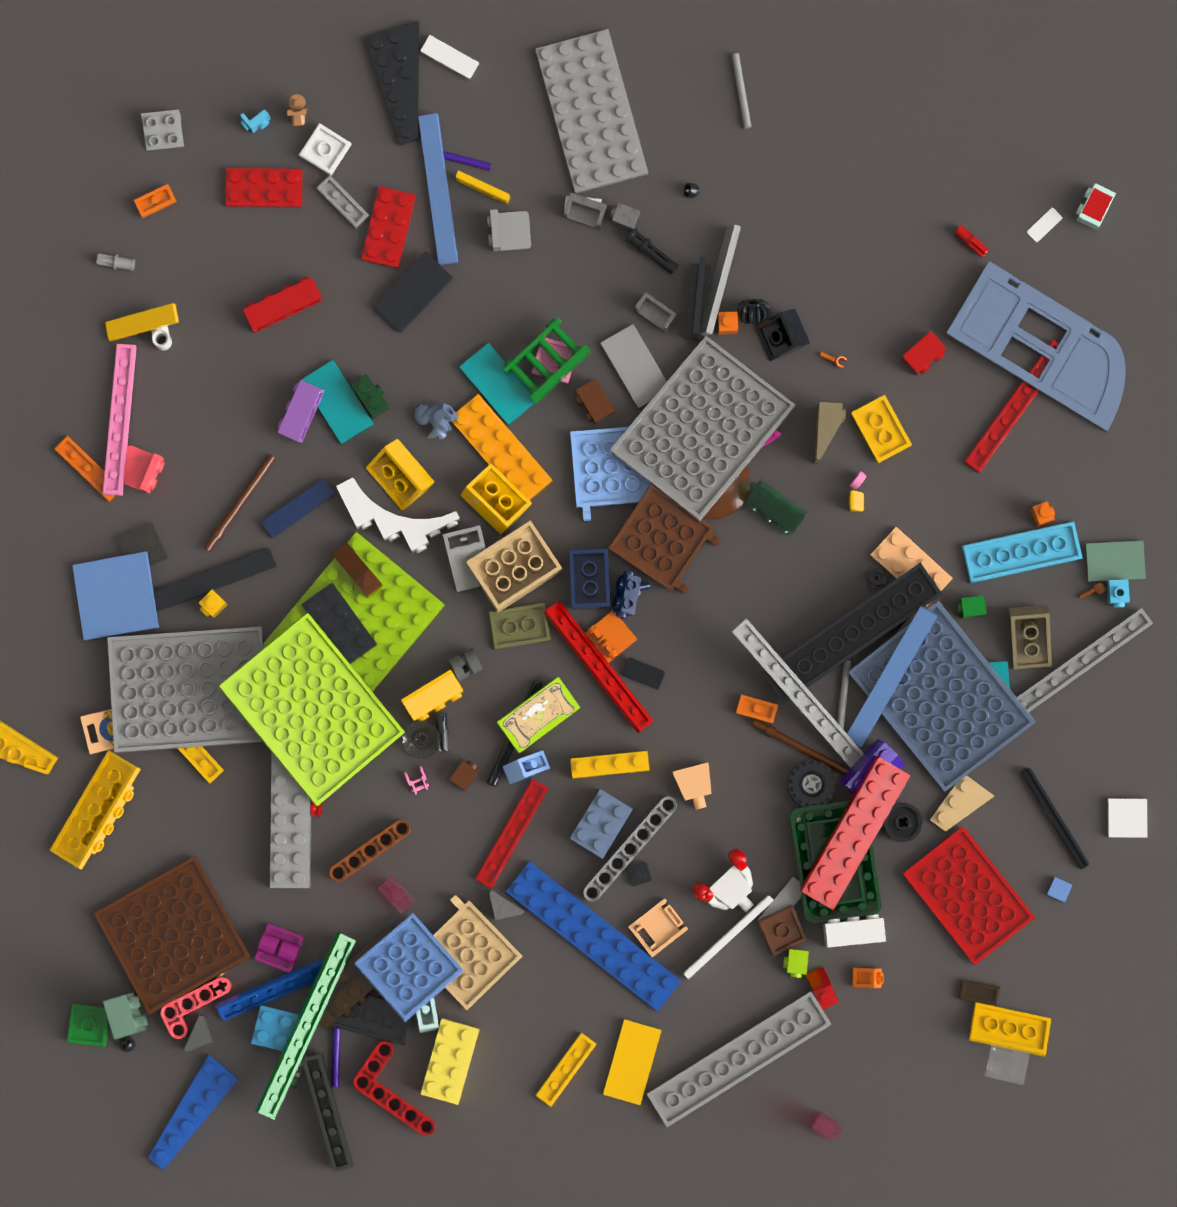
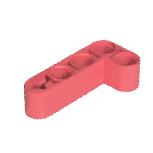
M226 977L217 978L165 1005L161 1009V1017L170 1035L175 1039L187 1036L189 1027L184 1016L228 994L232 989L230 979ZM220 981L227 983L225 991L220 989L214 992L210 987L211 985H213V988L220 986ZM203 989L210 992L208 1000H203L200 996ZM186 998L191 999L193 1002V1006L190 1009H186L183 1006V1001ZM168 1007H172L175 1010L173 1018H169L166 1015ZM177 1024L182 1025L184 1028L182 1035H177L174 1031Z

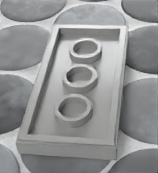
M634 324L600 344L639 409L650 403L667 381Z

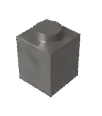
M619 203L617 208L613 207L610 218H613L612 224L632 232L640 216V211Z

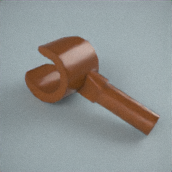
M1097 583L1090 590L1079 594L1082 599L1094 592L1100 596L1106 591V587L1102 583Z

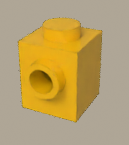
M211 590L199 602L202 606L200 610L207 617L211 615L213 618L228 605L214 590Z

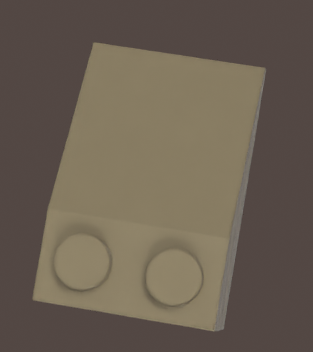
M819 402L817 406L814 464L819 463L840 424L844 423L846 409L842 408L843 403Z
M1047 605L1009 608L1013 669L1052 667L1050 614Z

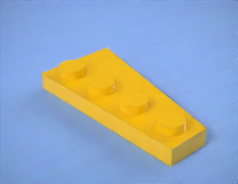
M0 721V758L44 774H49L59 757Z

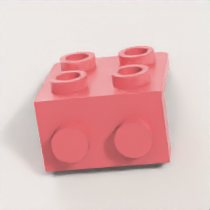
M128 446L124 484L150 494V491L154 490L157 484L156 477L158 472L161 473L164 467V458L158 454H151L134 446Z

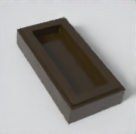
M961 980L958 999L997 1006L1000 987Z

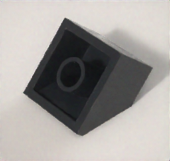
M796 309L780 312L764 323L755 326L770 361L788 355L810 344Z

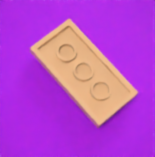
M897 527L870 555L895 579L920 562L940 591L953 579Z

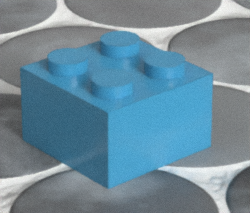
M261 1005L251 1044L283 1051L299 1013Z

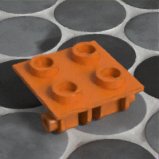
M613 610L585 632L608 663L637 640L621 618L616 617Z

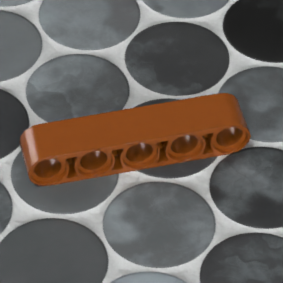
M398 820L332 866L329 871L331 879L336 882H342L407 837L411 832L410 824L405 820ZM400 823L407 825V832L404 834H399L397 831V826ZM385 834H389L392 838L389 845H383L381 842V838ZM369 845L374 846L376 849L373 856H367L365 853V849ZM354 856L360 860V864L355 868L350 866L349 863L350 859ZM338 867L344 871V875L340 879L334 876V870Z

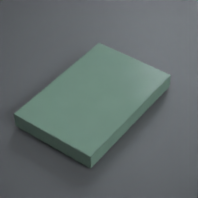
M1143 541L1085 544L1088 582L1146 579Z

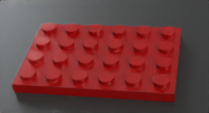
M964 826L902 873L973 965L978 964L1035 919V916Z

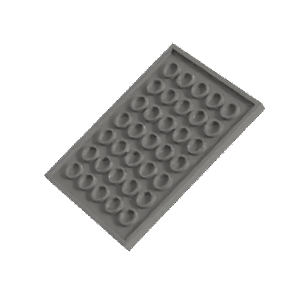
M705 336L612 446L610 452L700 522L796 405Z
M262 627L107 637L115 753L263 742L218 687L263 650Z

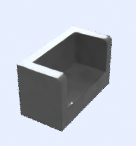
M571 193L563 215L566 219L600 230L607 205Z
M646 292L634 307V311L664 333L671 326L677 315Z

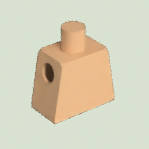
M704 763L672 772L684 800L693 799L695 810L707 807L704 796L711 794L709 764Z

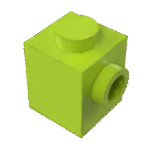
M788 949V957L784 956L783 968H786V972L790 973V977L802 978V974H807L809 951Z

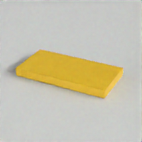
M975 1002L969 1041L1045 1057L1051 1018Z
M624 1019L603 1095L641 1105L660 1038V1029Z

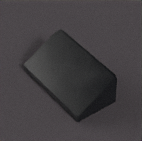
M630 657L623 676L658 690L665 671Z

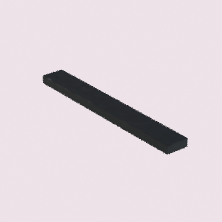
M270 548L155 591L156 611L164 610L206 594L211 590L222 588L277 567Z

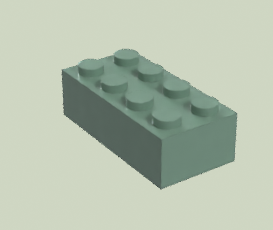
M136 993L125 994L103 1001L114 1040L147 1030L148 1020L145 1014L142 1015L140 1007H143V1004Z

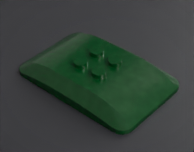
M850 801L797 808L792 811L790 822L800 888ZM872 844L834 910L801 892L804 915L808 922L822 923L828 922L830 919L842 920L849 917H863L877 914L880 911L881 898Z

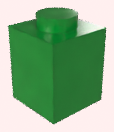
M984 595L961 598L959 600L960 603H957L958 615L961 614L962 619L987 615Z

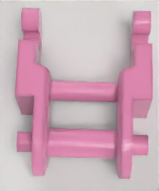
M420 766V770L423 776L417 780L410 781L407 772H404L409 786L413 787L411 791L415 792V795L417 791L424 788L428 790L427 787L429 786V784L425 783L427 778L422 766ZM423 781V785L415 788L414 783Z

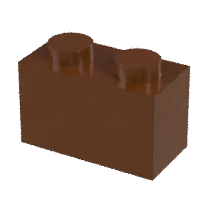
M596 378L576 389L577 395L574 397L580 406L584 405L587 410L584 413L589 422L593 421L596 425L615 413V409Z

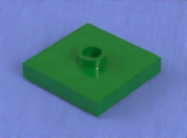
M72 1003L67 1042L106 1047L109 1020L105 1007Z

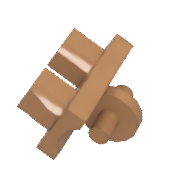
M294 94L289 99L290 107L287 109V116H292V126L304 125L305 115L309 112L308 106H305V98L300 94Z

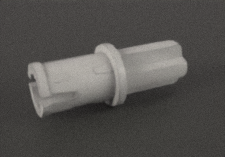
M99 253L96 258L98 265L114 267L115 270L120 268L133 271L135 267V259L119 257L117 254L112 256Z

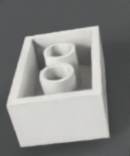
M876 914L865 916V920H859V917H849L846 919V922H840V919H830L826 924H823L825 947L885 942L884 918H879Z

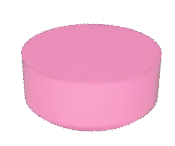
M860 471L849 486L856 490L863 483L866 475Z

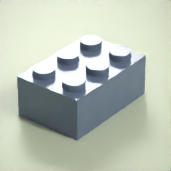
M600 789L570 839L603 859L633 809Z

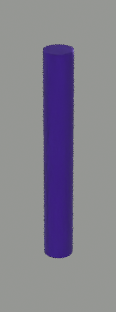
M443 151L444 159L490 171L491 163Z
M333 1028L332 1087H339L341 1028Z

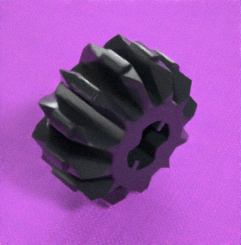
M754 298L741 301L738 304L737 312L740 322L759 324L769 319L770 309L767 301Z

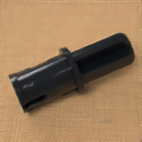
M436 713V731L434 733H436L437 750L448 751V732L450 730L447 728V713Z

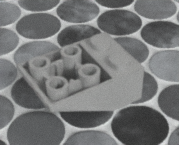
M480 525L443 534L457 592L480 587L466 561L486 549Z

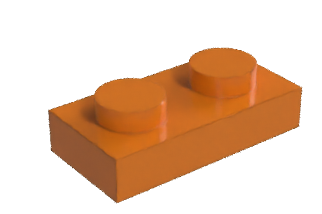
M168 184L134 200L142 218L177 202Z
M741 695L736 714L773 724L778 705Z

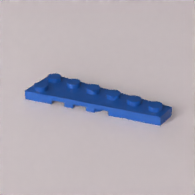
M208 1055L148 1157L162 1170L166 1168L239 1080L211 1055Z

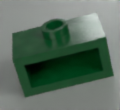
M367 374L351 384V387L373 419L389 409L388 404L381 396L384 392L378 384L374 386Z

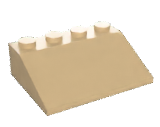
M531 520L466 561L497 613L562 572V567Z

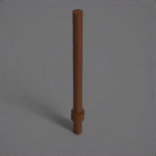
M269 454L218 528L212 531L211 538L203 547L210 552L216 542L222 539L228 525L276 459L274 456Z
M757 719L752 724V726L765 732L766 736L774 737L844 775L850 770L777 731L776 727L772 725L768 726Z

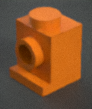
M1047 501L1030 509L1037 527L1055 520L1054 509Z

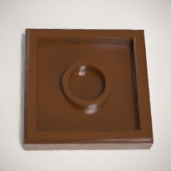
M789 905L757 920L772 956L807 941L793 905Z

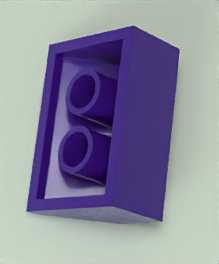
M877 739L839 781L853 795L876 756L900 770L905 765L898 754L885 742Z

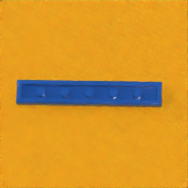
M319 959L215 1004L222 1021L224 1022L314 983L324 962L323 959Z

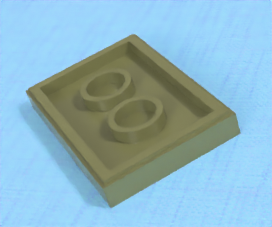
M545 603L503 609L499 613L496 610L489 611L494 650L551 641L548 618L543 613L546 610Z

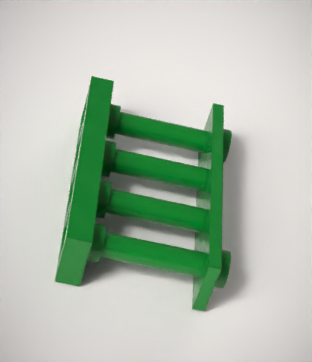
M559 317L556 320L554 318L550 320L545 326L547 328L515 359L510 358L504 364V373L507 375L512 371L526 385L532 394L530 400L535 405L591 353V350L586 345L583 347L577 346L559 327L562 323ZM554 332L572 351L573 357L569 360H564L545 340L549 334ZM538 345L559 365V370L555 374L553 372L550 373L531 353ZM524 358L545 378L546 382L541 387L539 385L536 386L517 366Z

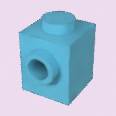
M1128 579L1108 580L1106 582L1108 605L1113 604V608L1125 607V604L1130 602Z

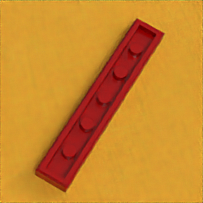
M534 779L531 780L475 880L491 889L493 888L546 795L548 787Z

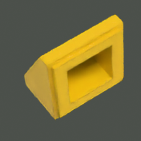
M851 490L849 493V511L863 512L864 494Z

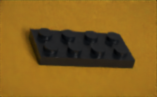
M333 582L301 604L349 664H352L377 646Z

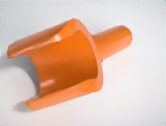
M823 352L820 354V357L834 362L837 368L844 367L839 365V359L847 361L844 356L836 358Z

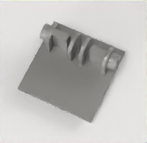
M179 109L141 113L147 151L184 147Z

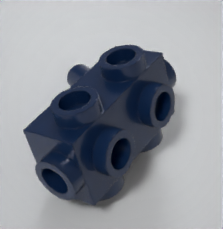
M624 571V574L619 576L616 582V597L612 603L613 613L616 614V617L627 619V616L635 615L637 599L642 590L650 589L649 582L641 583V578L636 577L635 573Z

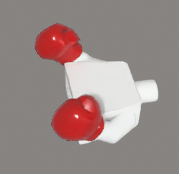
M732 849L728 853V858L733 866L710 888L701 882L695 883L692 893L698 900L709 903L712 907L727 910L739 905L747 912L754 905L747 898V895L752 892V875L747 866L745 854L740 849Z

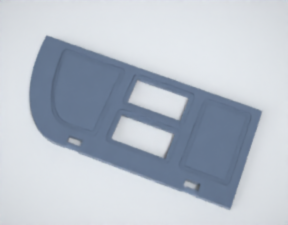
M989 261L946 334L1107 432L1118 411L1125 385V359L1119 343L1107 332L1097 328L1089 321ZM1010 279L1014 283L1018 284V287L1015 288L1007 282ZM1028 308L1066 330L1056 350L1018 327ZM1090 329L1100 334L1099 337L1097 338L1094 335L1090 334ZM1011 337L1049 359L1039 378L1001 356Z

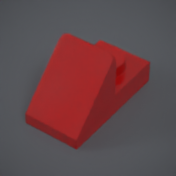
M823 967L806 974L813 994L822 1010L839 1003Z

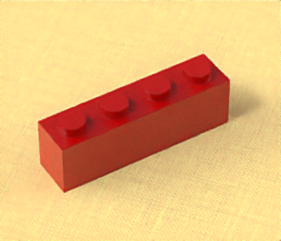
M301 278L297 281L298 284L292 287L291 285L284 286L280 289L281 292L275 295L270 293L264 296V300L258 303L253 301L247 304L243 311L254 333L323 301L313 278Z

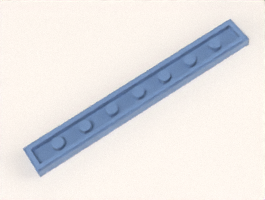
M437 113L418 116L438 263L440 265L458 263L439 117Z
M922 606L916 613L847 733L852 741L860 747L863 746L938 616Z

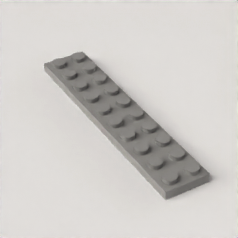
M810 991L648 1092L647 1096L666 1127H669L832 1024Z

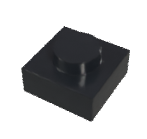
M646 862L628 868L633 886L652 881Z

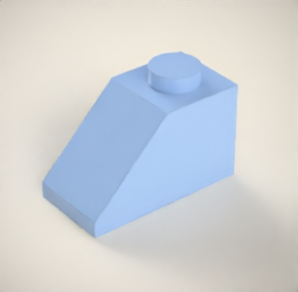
M540 751L503 766L509 783L512 784L550 769L544 751Z

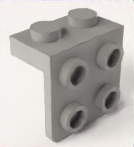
M498 209L490 210V216H487V225L492 228V234H488L489 246H493L494 252L531 248L529 213L527 211L498 213Z

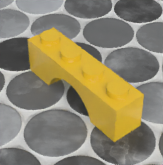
M648 751L571 759L572 778L649 771Z

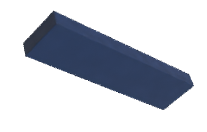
M323 478L261 523L271 537L274 538L335 495V493Z

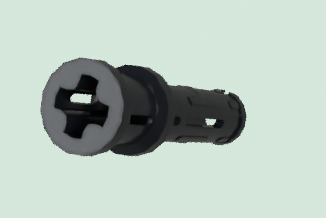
M635 228L625 241L638 248L639 253L644 252L672 275L679 265L652 245L651 239H646Z

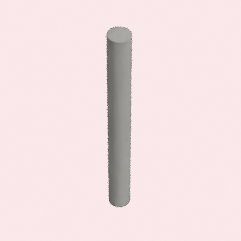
M739 53L731 55L743 125L744 129L751 128Z
M849 660L843 663L837 723L843 730L850 676L848 671L851 667V661Z

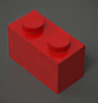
M930 331L905 353L901 360L916 376L919 373L923 375L931 368L929 364L932 361L938 362L945 355L943 352L946 347Z

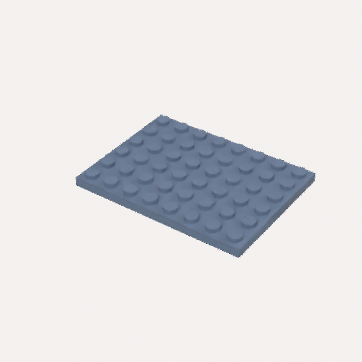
M938 600L927 609L938 616L885 706L882 715L944 792H946L1031 727L1036 721ZM911 622L848 671L868 697Z

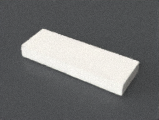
M429 35L420 51L422 54L469 80L479 65V62Z

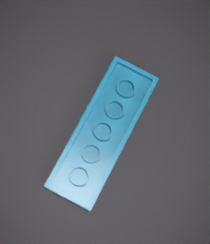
M1074 521L962 546L970 583L1083 559Z

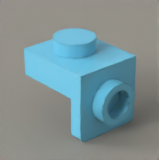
M265 109L250 121L244 113L240 114L242 126L247 131L250 129L253 133L259 128L264 129L271 119Z

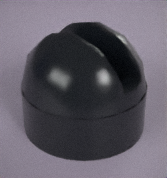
M686 183L684 186V196L686 198L697 197L699 195L698 185Z
M129 1036L123 1037L119 1043L120 1049L124 1052L132 1051L136 1045L135 1040ZM130 1040L131 1043L124 1049L123 1045Z

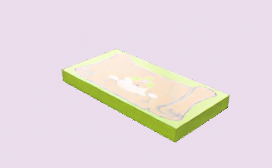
M556 677L496 723L516 751L521 753L580 709V706L561 679Z

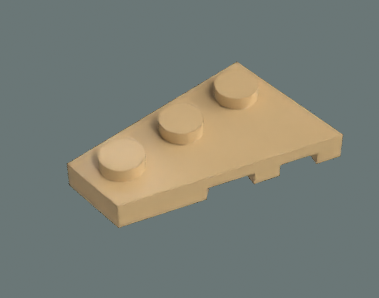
M965 776L953 786L930 818V821L943 831H947L993 798L994 795L968 776Z

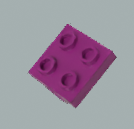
M268 923L254 960L289 973L294 967L305 937Z

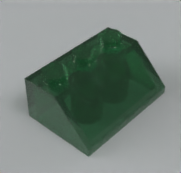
M761 479L746 499L747 507L754 513L758 511L763 514L762 518L770 524L774 522L779 526L778 530L785 535H788V533L793 535L807 515L806 511Z

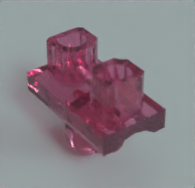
M392 875L378 888L401 914L415 902L414 898Z

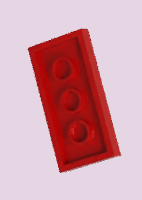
M226 168L225 206L302 208L303 170Z
M379 186L362 253V261L399 269L416 194Z

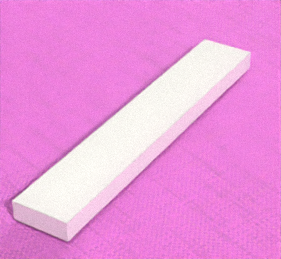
M767 895L683 972L685 977L689 979L774 900Z

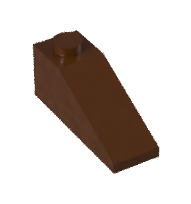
M347 542L332 553L333 557L368 598L383 587L382 583Z

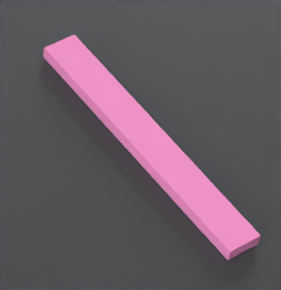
M116 345L102 493L104 495L123 496L136 345Z

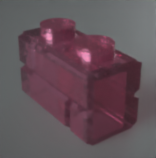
M820 1111L817 1112L810 1124L811 1130L819 1135L821 1134L830 1141L833 1138L837 1139L842 1131L840 1123Z

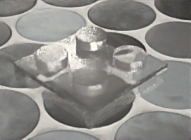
M991 1045L985 1077L1024 1085L1030 1053Z

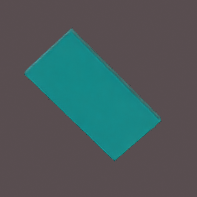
M487 343L459 368L506 424L510 425L534 405L530 400L532 394L512 371L507 375L504 373L505 361Z
M334 360L302 379L325 390L318 408L341 444L374 425Z

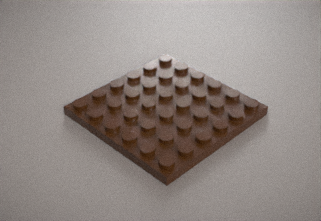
M196 856L94 913L148 1015L153 1014L165 1005L251 958Z

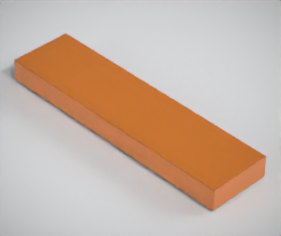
M68 435L54 448L106 500L110 502L116 496L102 494L105 471Z

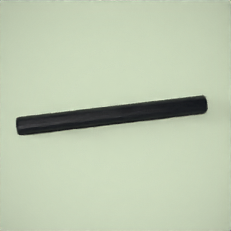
M534 680L526 699L540 690L543 684ZM508 738L487 781L493 787L497 786L504 771L503 766L507 765L514 749Z
M1026 768L1021 772L1022 776L1080 869L1089 866L1088 860L1031 768Z

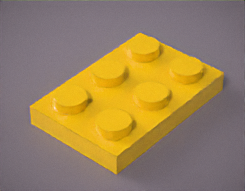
M885 395L851 412L877 463L912 446Z

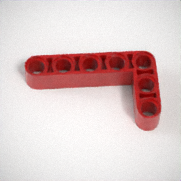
M380 1042L354 1079L355 1088L424 1136L431 1135L436 1128L435 1121L376 1080L394 1053V1046L391 1042ZM386 1044L390 1047L388 1055L381 1054V1045ZM375 1060L379 1063L377 1071L369 1069L370 1061ZM359 1077L367 1078L368 1085L366 1087L358 1085ZM375 1088L383 1089L384 1096L382 1098L374 1096ZM397 1099L400 1102L399 1109H392L389 1105L390 1100ZM413 1110L416 1113L415 1120H408L405 1116L406 1111ZM424 1121H429L432 1124L431 1131H424L421 1124Z

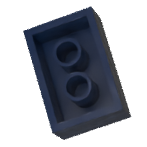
M608 549L569 550L572 610L610 608Z

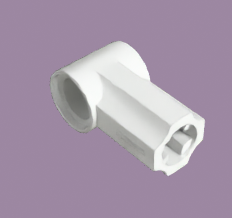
M168 326L151 330L154 345L159 350H168L172 345ZM166 337V342L158 344V339Z

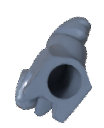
M421 404L415 408L413 414L417 424L421 426H426L429 423L432 424L433 430L428 435V439H445L447 437L446 431L452 430L448 422L459 419L456 412L447 404H435L430 408L427 404Z

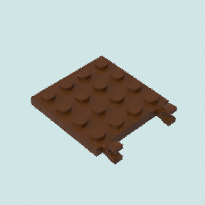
M650 484L608 549L668 590L672 591L676 587L679 591L686 594L690 587L679 579L706 539L715 546H718L722 539L711 533L714 529L713 526L703 519L699 522L663 492Z

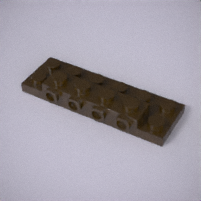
M390 926L346 962L318 1023L324 1031L342 1016L344 1018L349 1016L353 1012L352 1008L357 1003L360 1006L368 1000L367 995L370 992H377L354 963L393 930ZM308 994L300 1000V1002L303 1005L308 997Z

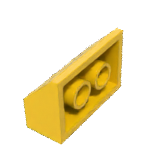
M399 439L385 446L366 467L402 511L423 495L434 483V480Z
M492 464L472 480L460 495L500 535L510 528L532 504Z
M449 670L401 701L413 720L422 722L430 717L428 713L433 710L438 712L445 708L446 702L450 700L455 702L462 697L461 693L464 691L452 671Z

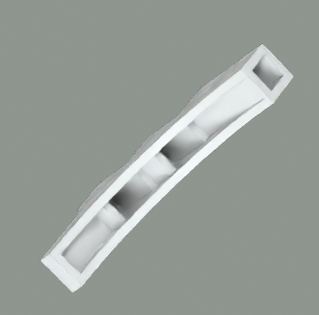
M354 478L336 486L357 529H366L373 525L372 522L375 521L385 541L388 539L393 541L399 538V534L402 532L412 552L420 553L426 550V545L429 544L427 536L430 535L433 538L441 533V529L445 527L451 529L457 526V521L460 520L456 511L431 519H411L397 516L372 502L363 493Z

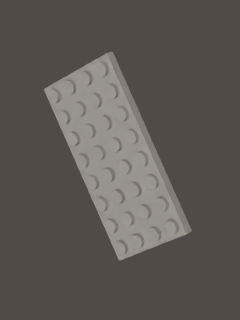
M606 29L536 48L535 51L575 194L648 175V169L609 30Z

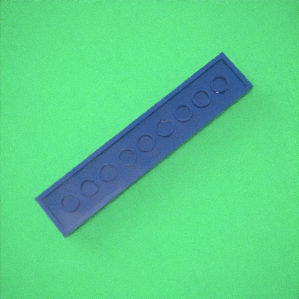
M530 861L506 892L657 1012L680 984V979Z

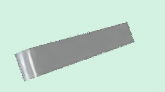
M664 797L589 882L583 892L586 900L593 902L599 899L677 808L674 798ZM665 800L673 802L672 810H664L662 805ZM652 815L660 816L661 822L659 825L651 824L650 817ZM640 829L647 830L648 838L646 840L638 838L637 832ZM629 843L633 844L636 848L635 853L631 855L627 854L624 850L625 846ZM615 858H620L623 861L622 868H613L612 861ZM608 873L610 881L607 884L601 883L599 881L600 874ZM590 887H594L598 891V895L593 899L589 898L586 894L587 889Z

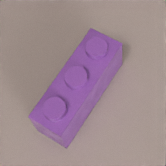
M300 380L299 383L297 382L293 389L294 396L285 407L287 412L278 423L277 428L279 430L277 433L297 442H303L325 390L303 380Z

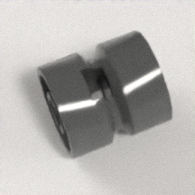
M473 648L463 652V656L456 655L449 659L459 682L468 678L470 673L476 674L483 671Z

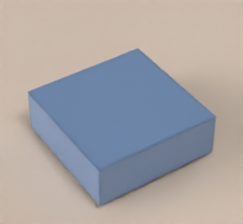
M1054 877L1046 895L1065 903L1072 884Z

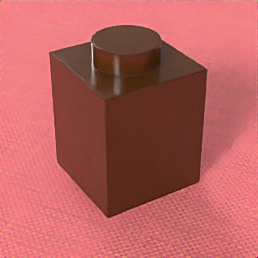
M463 761L450 780L466 791L479 774L476 771L478 767L471 761L467 763Z

